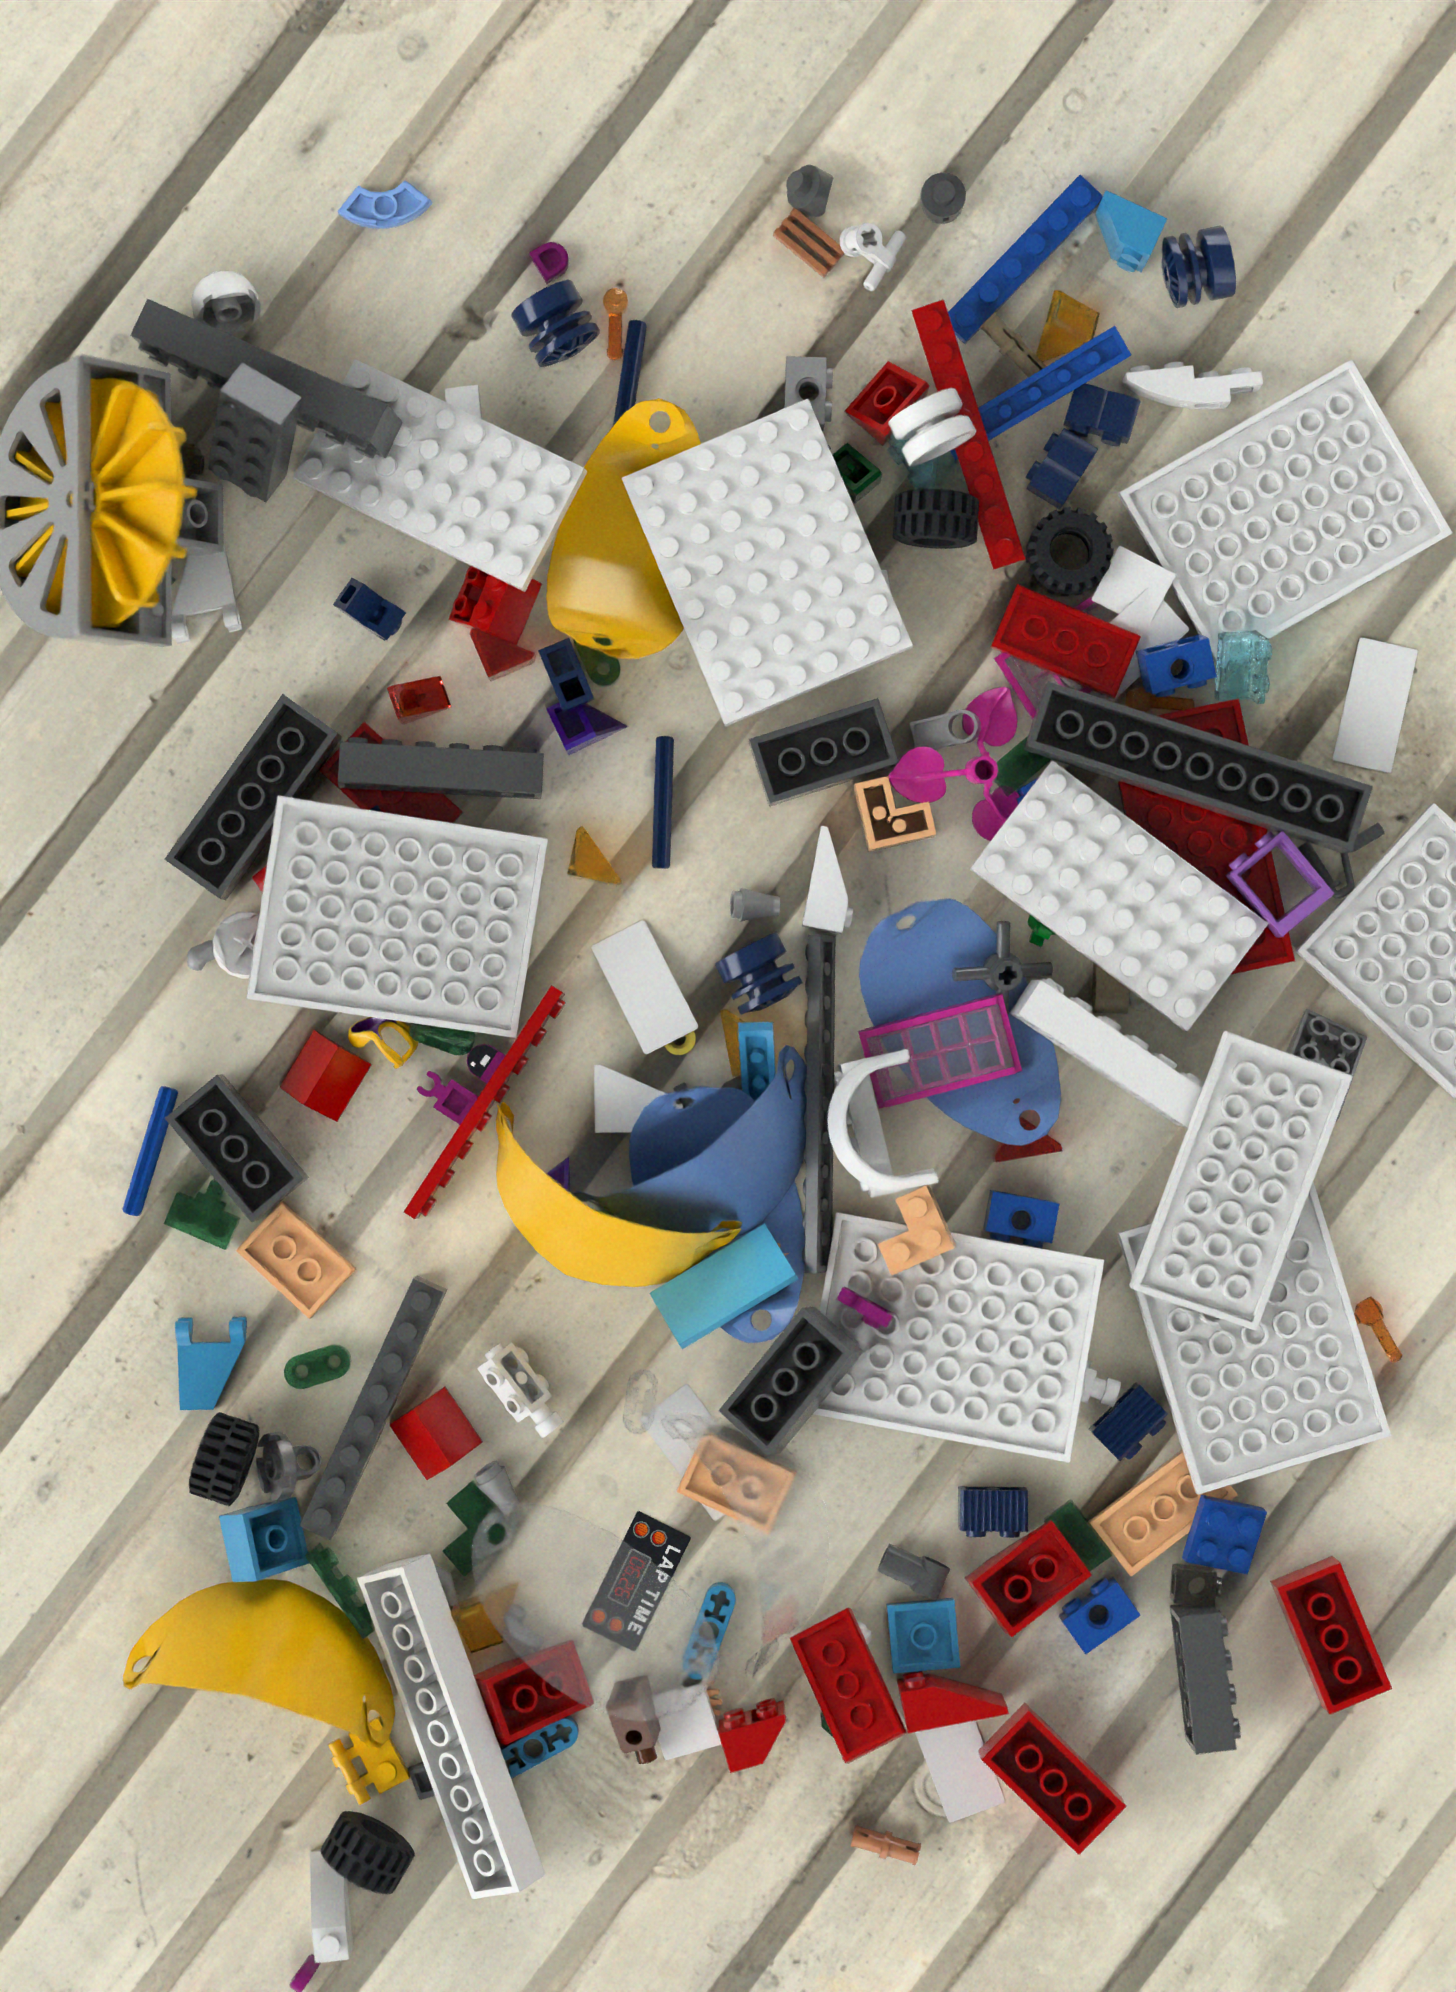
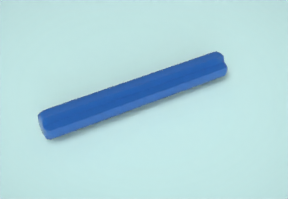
M167 1086L159 1088L122 1208L123 1212L128 1215L140 1216L169 1125L165 1117L173 1112L178 1096L176 1089Z

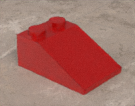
M1049 1520L988 1559L966 1576L965 1580L1004 1633L1013 1637L1091 1577L1092 1574L1053 1521Z
M573 1640L500 1663L474 1675L497 1741L506 1745L594 1704Z
M923 1671L906 1672L903 1674V1678L896 1679L908 1734L1009 1714L1003 1695L998 1692L931 1673L923 1674Z

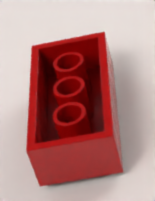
M1330 1556L1270 1581L1321 1706L1329 1715L1392 1689L1342 1565L1336 1558Z
M1025 1702L978 1750L981 1760L1078 1855L1126 1808L1122 1797Z

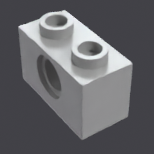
M786 356L784 408L803 401L799 395L801 389L805 387L815 389L818 396L815 400L810 401V404L822 431H824L825 422H831L832 401H825L826 388H832L833 368H827V358Z

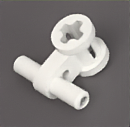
M864 223L859 226H850L843 230L840 236L842 251L850 257L863 255L874 264V267L863 283L867 290L875 291L884 274L891 271L897 261L895 256L906 240V235L902 231H895L886 247L882 245V233L875 224Z

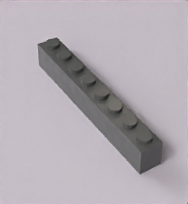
M419 1276L413 1278L299 1525L300 1527L328 1540H331L336 1534L447 1289Z

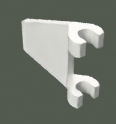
M225 544L224 552L207 555H188L172 610V637L176 639L177 644L191 641L185 617L223 609L225 627L228 628L229 632L243 630Z

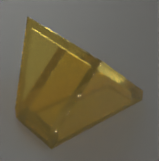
M1054 290L1048 304L1036 356L1044 362L1071 352L1092 340L1100 313L1062 291Z
M583 826L579 827L576 831L567 875L571 879L613 886L621 884L622 880Z
M727 1009L720 1010L732 1077L739 1076L741 1065L738 1026L739 1023L746 1022Z
M518 1582L460 1601L453 1606L451 1610L452 1618L471 1654L503 1643L502 1637L506 1626L503 1617L505 1611L508 1612L513 1603Z

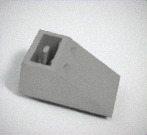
M1306 1009L1286 1052L1354 1077L1367 1037ZM1348 1088V1090H1347L1346 1096H1345V1098H1344L1343 1104H1342V1106H1341V1109H1340V1111H1339V1114H1338V1117H1337L1336 1121H1337V1120L1339 1119V1117H1340V1114H1341V1111H1342L1344 1102H1345V1100H1346V1097H1347L1349 1088Z

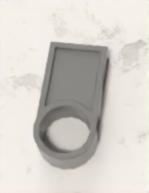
M965 709L910 722L915 748L930 747L934 750H939L963 743H970L979 736L981 731L979 717L974 712ZM960 714H967L974 721L973 733L966 739L957 738L952 731L953 720Z

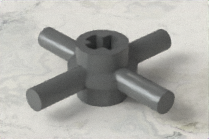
M998 921L996 953L990 955L985 960L983 966L953 968L952 977L954 981L984 980L991 989L995 990V995L1002 993L1008 1014L1009 990L1016 988L1020 984L1022 977L1052 975L1053 967L1051 962L1021 964L1020 960L1010 953V922Z

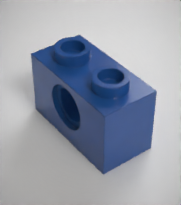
M1200 634L1136 651L1143 689L1151 694H1155L1156 697L1172 695L1175 693V688L1186 685L1189 689L1207 685L1208 679L1217 677L1209 638ZM1181 659L1183 668L1179 674L1173 676L1171 674V665L1174 661Z
M990 1190L983 1230L991 1232V1239L1010 1242V1237L1015 1236L1024 1238V1245L1043 1248L1044 1242H1053L1060 1203ZM1024 1210L1029 1215V1223L1023 1229H1016L1012 1225V1216L1015 1212Z
M1105 1577L1095 1582L1089 1588L1091 1593L1081 1600L1078 1597L1070 1600L1062 1607L1064 1612L1058 1615L1085 1655L1141 1616L1114 1577L1109 1580ZM1096 1605L1106 1607V1614L1100 1620L1089 1618L1091 1608Z

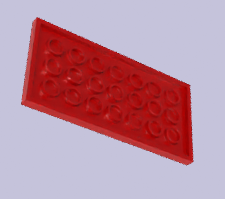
M1239 698L1157 715L1158 717L1249 746ZM1117 780L1124 815L1255 913L1225 875L1232 870L1229 864L1244 852L1247 856H1250L1258 849L1255 843L1268 833L1266 828ZM1270 851L1240 876L1276 920H1278L1285 912L1272 851ZM1266 926L1230 975L1295 961L1289 932L1283 937L1276 938Z

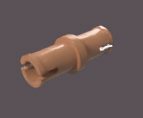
M859 1825L855 1826L850 1847L878 1853L879 1858L886 1859L888 1856L912 1863V1865H916L921 1848V1843H914L894 1837L892 1832L886 1831L883 1834L859 1827Z

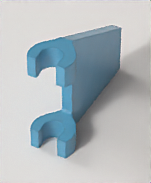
M232 1317V1320L229 1321L231 1342H193V1318H179L175 1322L180 1410H213L246 1342V1317Z

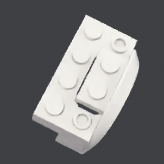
M907 1049L838 1064L840 1071L834 1072L837 1087L832 1095L828 1110L830 1141L839 1161L859 1180L861 1191H868L871 1198L938 1183L937 1173H934V1168L893 1176L869 1074L877 1069L907 1063L908 1059H910ZM848 1124H852L855 1137L849 1138Z

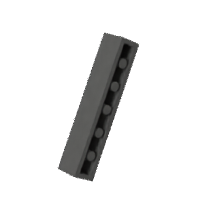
M352 737L348 738V742H340L338 786L344 789L541 799L544 753H537V749L531 747H519L516 752L503 751V747L497 745H485L483 750L469 749V745L462 743L449 744V748L436 747L435 743L428 741H419L415 743V746L402 745V741L393 739L382 740L381 744L368 743V739Z

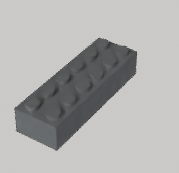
M282 694L164 860L219 899L226 901L271 838L277 796L299 799L340 742L342 736Z

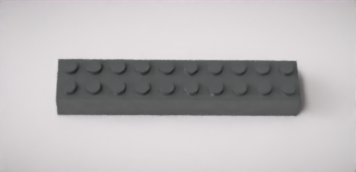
M1050 681L1043 688L1024 747L1025 751L1275 832L1284 831L1288 836L1343 854L1353 850L1373 786Z

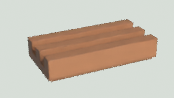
M793 208L790 215L783 220L781 226L773 232V236L823 278L826 277L845 254L836 241L796 208ZM797 221L801 226H803L807 231H809L813 236H815L819 241H821L825 246H827L831 251H833L835 253L834 256L830 255L826 250H824L820 245H818L814 240H812L808 235H806L802 230H800L796 225H794L793 222ZM788 229L823 258L827 264L825 266L820 264L784 234Z

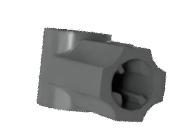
M890 1543L878 1567V1572L909 1585L911 1590L932 1600H937L950 1571L949 1567L926 1556L918 1557Z

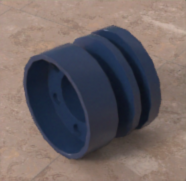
M1215 226L1199 230L1196 237V247H1194L1187 233L1180 234L1179 241L1174 236L1164 237L1162 241V273L1171 301L1176 308L1185 307L1188 299L1193 305L1199 304L1202 287L1211 301L1232 297L1235 294L1236 272L1234 258L1224 227Z
M571 280L557 282L536 292L518 305L511 313V318L522 336L528 337L538 334L529 343V349L531 352L537 353L535 360L539 367L551 366L575 356L600 334L597 324L589 323L592 319L589 311L574 313L581 306L583 299Z
M777 932L715 963L725 984L740 980L742 984L731 995L733 1000L745 994L748 995L750 1001L737 1007L741 1015L748 1012L761 1011L788 997L798 985L803 983L800 976L785 982L782 975L795 968L793 963L780 967L775 963L777 959L786 953V949Z

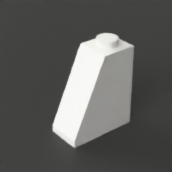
M594 1065L595 1133L632 1132V1128L644 1107L658 1096L667 1093L606 1066ZM676 1101L673 1103L674 1107L683 1108V1104H676Z

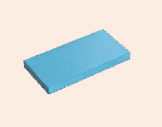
M764 1223L650 1292V1295L678 1344L684 1349L798 1280V1277Z

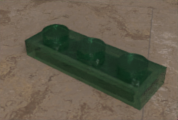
M321 1543L311 1548L305 1554V1557L362 1639L374 1632L375 1627L366 1602L363 1604L356 1595L358 1588L348 1574L342 1575L336 1566L339 1564L338 1558L331 1548L326 1547L324 1549Z

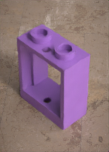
M1269 831L1255 843L1258 847L1255 852L1250 856H1247L1244 852L1229 864L1232 870L1225 876L1255 913L1269 923L1267 927L1273 935L1279 938L1288 933L1335 893L1284 831L1278 832L1275 835ZM1276 846L1313 889L1310 894L1278 920H1276L1240 876Z

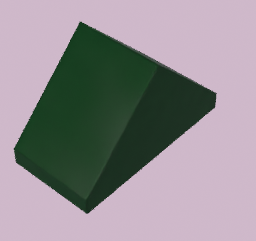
M846 443L832 454L854 504L880 484L882 478L880 469L849 443Z

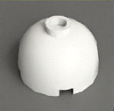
M215 271L205 276L195 286L191 298L195 320L229 335L244 330V327L240 324L247 322L250 318L252 323H254L261 312L260 300L253 285L243 275L233 271Z

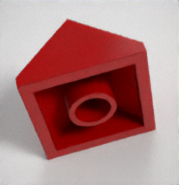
M887 361L844 412L884 446L893 435L888 424L889 420L905 408L924 399L927 396L930 385L923 379Z
M314 1030L280 1088L304 1106L338 1122L372 1064Z
M446 1386L389 1424L426 1480L449 1468L483 1442Z

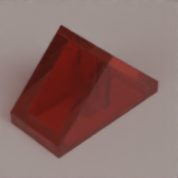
M472 628L470 631V636L490 681L534 664L536 660V655L532 651L475 628Z
M441 676L387 687L396 716L403 725L451 708Z
M1020 1117L1019 1121L1024 1129L1034 1130L1037 1128L1023 1117ZM1045 1135L1036 1141L1022 1146L1001 1142L993 1152L992 1159L993 1162L997 1163L1062 1151V1146L1049 1135Z

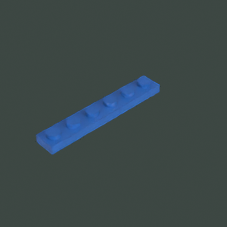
M1081 174L948 311L955 335L964 344L977 333L980 326L994 312L1000 309L1100 204L1103 195Z
M1115 326L1111 327L980 406L979 411L988 440L990 441L1132 356ZM951 450L950 452L955 461L958 460L956 450Z

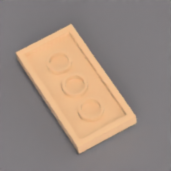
M1182 1449L1088 1522L1129 1576L1132 1577L1190 1532L1201 1495L1231 1501L1238 1494L1231 1485L1199 1495L1196 1494Z

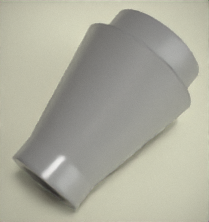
M740 888V891H732L730 899L731 918H739V921H746L768 916H779L780 896H771Z
M493 1461L475 1474L474 1477L478 1481L476 1486L503 1513L511 1511L520 1503L505 1466H500L497 1461Z

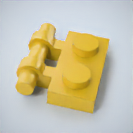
M380 1716L369 1721L373 1729L377 1731L382 1729L383 1721ZM350 1732L348 1735L353 1743L352 1746L345 1749L340 1738L328 1744L333 1754L331 1760L336 1768L340 1767L347 1781L345 1786L350 1795L354 1794L359 1805L371 1799L365 1788L367 1785L374 1783L379 1794L410 1778L409 1771L390 1736L380 1748L366 1746L357 1736ZM357 1756H360L368 1771L360 1776L351 1761Z

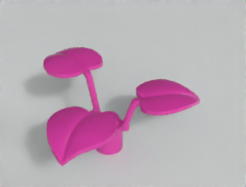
M1008 687L985 691L975 697L965 708V710L974 712L981 722V731L977 737V746L981 756L971 758L966 763L965 769L943 771L944 760L936 750L930 747H916L906 752L889 774V782L893 788L903 797L917 803H931L943 797L946 793L944 777L965 775L974 784H984L983 795L986 799L979 801L974 806L972 823L976 832L988 841L993 839L1017 807L1016 799L1020 797L1017 792L1007 786L998 787L990 794V787H992V781L997 776L998 766L989 757L990 754L986 751L983 744L985 742L990 746H1001L1009 742L1016 733L1017 713L1012 701L1010 688ZM963 714L962 728L970 736L974 730V721L969 715Z

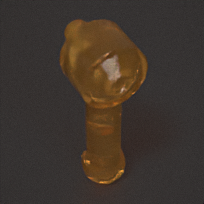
M618 288L608 290L603 297L604 309L609 314L608 348L606 352L607 356L614 361L619 360L623 356L622 314L628 308L627 295Z
M1133 688L1130 691H1126L1125 706L1142 712H1147L1150 708L1180 711L1194 708L1195 702L1190 698L1156 697L1143 688Z
M1371 1296L1356 1304L1354 1316L1357 1325L1371 1326L1391 1363L1401 1360L1402 1353L1382 1320L1384 1316L1381 1304Z

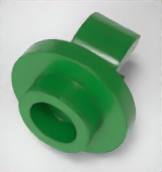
M1029 915L1028 925L1033 930L1029 942L1042 947L1044 939L1048 940L1055 933Z

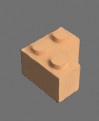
M888 776L854 785L868 852L936 836L929 802L896 809Z
M930 1185L895 1199L909 1231L878 1244L891 1276L957 1247Z

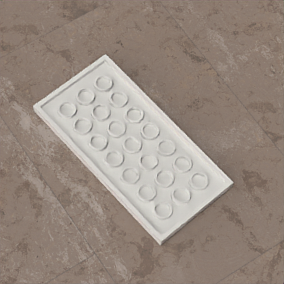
M355 359L342 384L388 404L403 421L387 457L383 458L375 454L372 459L357 452L355 450L356 447L345 441L344 445L337 444L326 438V433L318 429L293 478L525 592L587 474L586 469Z
M1053 760L1048 764L970 868L1185 1032H1188L1269 924Z
M1224 1031L1129 1287L1133 1290L1257 1331L1353 1076Z

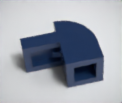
M354 578L350 579L333 603L340 611L384 641L388 640L390 635L395 634L402 625V618L406 614L397 605L382 598L364 583Z
M569 638L538 650L563 712L595 700Z

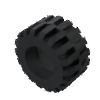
M912 489L901 492L895 496L893 538L903 544L923 548L953 549L972 545L977 542L979 500L968 493L946 489Z
M1063 507L1062 511L1058 512L1054 510L1047 517H1043L1031 533L1027 542V554L1025 556L1026 563H1029L1030 566L1028 571L1031 576L1034 575L1036 577V583L1040 587L1044 585L1048 588L1047 592L1051 594L1058 592L1061 593L1062 597H1068L1069 594L1081 595L1084 591H1089L1095 587L1109 569L1114 548H1111L1113 539L1111 534L1107 535L1106 529L1108 527L1104 521L1100 524L1096 520L1098 516L1093 512L1088 515L1084 513L1085 509L1079 507L1077 510H1071V507ZM1070 534L1084 542L1088 550V560L1082 568L1067 570L1054 562L1050 554V545L1057 536Z
M218 1412L208 1424L197 1450L189 1478V1492L230 1506L238 1498L250 1470L259 1440V1426Z
M343 1811L340 1814L320 1851L328 1865L339 1875L363 1889L381 1894L394 1893L415 1856L414 1850L408 1841L393 1828L369 1815L353 1811Z

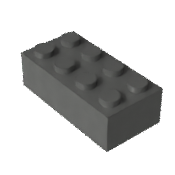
M241 363L220 390L208 469L218 478L228 480L240 487L249 496L257 497L266 503L287 476L302 397Z
M878 698L749 739L750 749L769 807L893 768L899 763Z
M224 1074L213 1077L165 1117L166 1121L251 1223L258 1221L309 1178Z
M815 1306L802 1307L718 1411L767 1456L780 1454L864 1351Z
M1210 1601L1170 1605L1185 1739L1195 1754L1237 1750L1235 1739H1240L1241 1733L1238 1718H1234L1231 1705H1236V1692L1234 1684L1229 1683L1227 1671L1232 1670V1659L1230 1650L1225 1649L1223 1637L1228 1636L1226 1617L1221 1616L1220 1610H1217Z

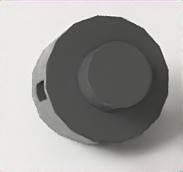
M802 166L799 170L791 173L787 179L788 202L792 207L811 217L822 216L826 210L834 177L816 166Z
M941 172L932 175L925 181L920 194L923 212L928 219L937 224H946L954 221L960 215L966 199V191L960 179L950 173Z

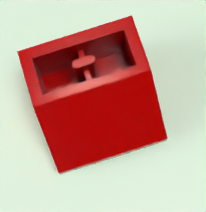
M470 566L466 572L458 597L453 603V609L448 620L495 640L517 646L542 583L532 578L524 592Z
M775 1698L766 1699L758 1702L755 1709L745 1712L743 1708L733 1709L724 1713V1718L719 1719V1737L730 1774L764 1763L786 1722L783 1700L776 1702Z

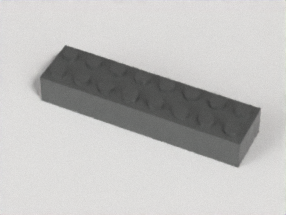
M147 299L130 335L140 344L138 349L148 354L150 360L164 367H167L170 363L179 368L178 372L194 380L199 376L207 380V384L218 391L222 389L241 363H244L302 397L297 419L298 426L314 432L317 428L326 433V438L340 445H344L345 441L356 447L355 450L372 459L375 454L383 458L387 457L403 423L389 405L150 299Z

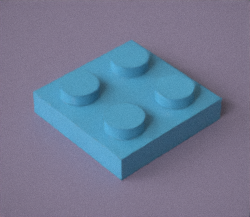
M954 1598L886 1604L893 1674L961 1668Z

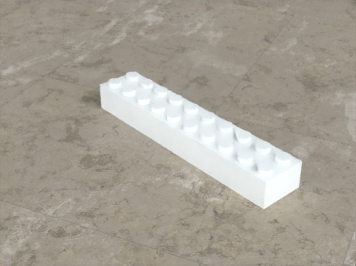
M428 1553L384 1564L357 1579L471 1897L476 1899L520 1892L545 1876V1872L431 1554Z

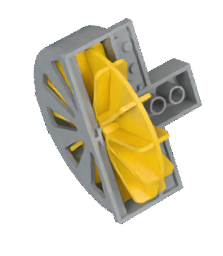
M79 355L72 357L71 361L55 366L39 377L26 390L11 412L0 436V589L17 616L35 631L54 638L108 645L143 644L159 647L172 646L171 557L183 559L186 555H207L224 552L223 485L183 478L179 447L185 442L187 436L182 428L171 426V373Z

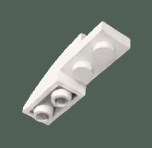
M1183 362L1167 363L1163 365L1164 369L1150 370L1148 365L1136 366L1131 368L1130 372L1126 373L1122 379L1124 388L1152 401L1175 407L1206 410L1225 409L1231 402V394L1258 392L1263 385L1262 371L1252 372L1251 368L1246 367L1232 370L1231 375L1219 376L1217 371L1200 373L1198 378H1195L1193 365L1184 366Z

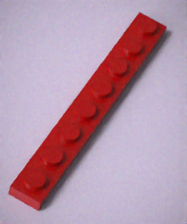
M943 299L911 310L937 392L950 388L956 389L963 405L955 416H969L976 430L973 437L956 447L955 450L969 494L979 500L978 523L993 570L1025 560L1026 557L945 300Z
M552 985L550 986L405 1208L404 1213L413 1219H418L421 1214L426 1217L437 1202L433 1195L439 1186L446 1188L453 1178L455 1171L451 1168L458 1158L464 1160L470 1152L474 1143L469 1140L475 1131L479 1130L482 1132L492 1117L488 1111L495 1101L500 1104L511 1087L507 1085V1082L513 1073L519 1075L526 1066L529 1058L525 1055L531 1045L538 1047L545 1037L547 1030L543 1027L550 1016L556 1019L562 1011L566 1002L561 999L565 993Z

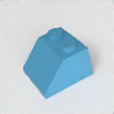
M1106 190L1095 216L1111 259L1117 261L1116 264L1126 271L1135 272L1137 270L1142 273L1167 218Z
M296 1497L246 1507L219 1516L233 1582L258 1581L310 1563L304 1531L299 1526L301 1517Z

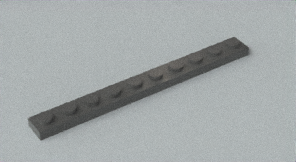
M808 935V944L805 949V956L808 961V977L805 981V991L808 995V1010L805 1013L807 1044L804 1049V1057L807 1062V1078L804 1081L807 1109L803 1119L806 1129V1145L803 1150V1158L806 1163L803 1193L806 1197V1203L802 1219L805 1230V1246L802 1251L805 1273H824L827 1271L832 1242L833 1147L828 1132V1110L834 1093L836 936Z

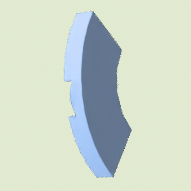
M406 180L395 189L385 192L368 191L358 185L338 210V214L346 220L363 227L386 229L413 221L432 205V201Z

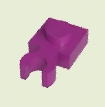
M428 1071L426 1075L434 1080V1088L428 1091L418 1086L417 1091L425 1097H436L438 1100L433 1108L460 1125L479 1096L453 1079L445 1086L442 1084V1079L437 1073Z
M845 1286L842 1287L837 1297L838 1301L862 1314L861 1321L878 1330L881 1325L886 1328L890 1326L895 1316V1313L868 1298L862 1297Z

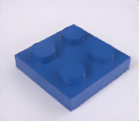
M1201 1495L1182 1558L1187 1563L1248 1575L1267 1511L1259 1506Z

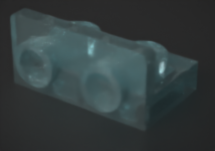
M1257 630L1218 633L1215 699L1218 701H1228L1239 698V700L1251 699L1256 704L1265 703V693H1268L1270 686L1267 665L1272 656V647L1268 638Z

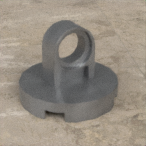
M282 1432L264 1434L259 1440L258 1447H263V1457L256 1458L258 1479L263 1492H271V1501L290 1498L294 1493L296 1481L310 1478L320 1469L321 1456L315 1448L306 1445L292 1447L289 1439ZM303 1454L310 1458L312 1462L311 1470H303L298 1466V1455Z

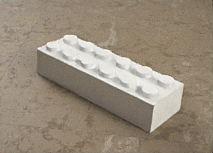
M1042 978V980H1031L1009 1012L1011 1015L1173 1124L1188 1128L1205 1082L1189 1072L1186 1074L1183 1071L1179 1073L1174 1070L1177 1066L1174 1061L1163 1054L1158 1055L1154 1053L1152 1055L1146 1051L1149 1045L1138 1037L1128 1034L1124 1036L1118 1031L1121 1028L1119 1024L1106 1016H1094L1090 1013L1093 1007L1080 998H1067L1062 993L1065 989L1049 978L1047 980Z

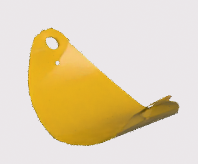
M660 398L640 401L618 419L601 440L584 467L587 474L558 528L551 554L546 593L547 611L551 624L557 630L569 635L580 645L600 650L620 659H639L660 652L671 645L684 629L622 481V477L701 444L692 420L685 410ZM656 411H664L670 417V426L665 432H655L650 426V418ZM657 444L659 447L654 449L651 445ZM593 637L609 638L613 643L609 646L600 645L593 640Z
M502 1101L500 1108L497 1105L496 1131L499 1145L496 1177L497 1188L502 1202L513 1223L532 1247L565 1275L610 1286L641 1287L658 1285L672 1280L700 1263L712 1251L732 1241L742 1230V1228L739 1229L742 1222L732 1220L722 1221L708 1233H679L634 1224L594 1211L563 1189L526 1155L513 1137L514 1114L505 1102ZM506 1117L509 1119L512 1133H511V1131H510V1129H509V1124H508V1122H507ZM723 1228H724V1229H729V1230H723V1231L715 1232V1231H717V1230H719V1229H723Z
M261 1579L249 1582L221 1583L199 1590L184 1598L144 1632L132 1648L123 1674V1686L130 1690L140 1684L149 1683L247 1696L348 1731L357 1736L368 1747L380 1748L389 1739L394 1723L395 1707L391 1685L377 1651L365 1632L349 1615L326 1598L285 1580ZM147 1656L151 1657L140 1672L133 1671L137 1661ZM370 1710H375L383 1720V1727L380 1731L373 1729L369 1723L368 1715Z

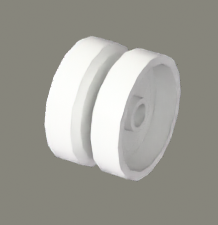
M950 388L932 394L905 408L889 420L888 424L896 439H910L902 449V453L909 466L921 465L944 455L975 435L976 430L969 416H955L963 405L956 389Z

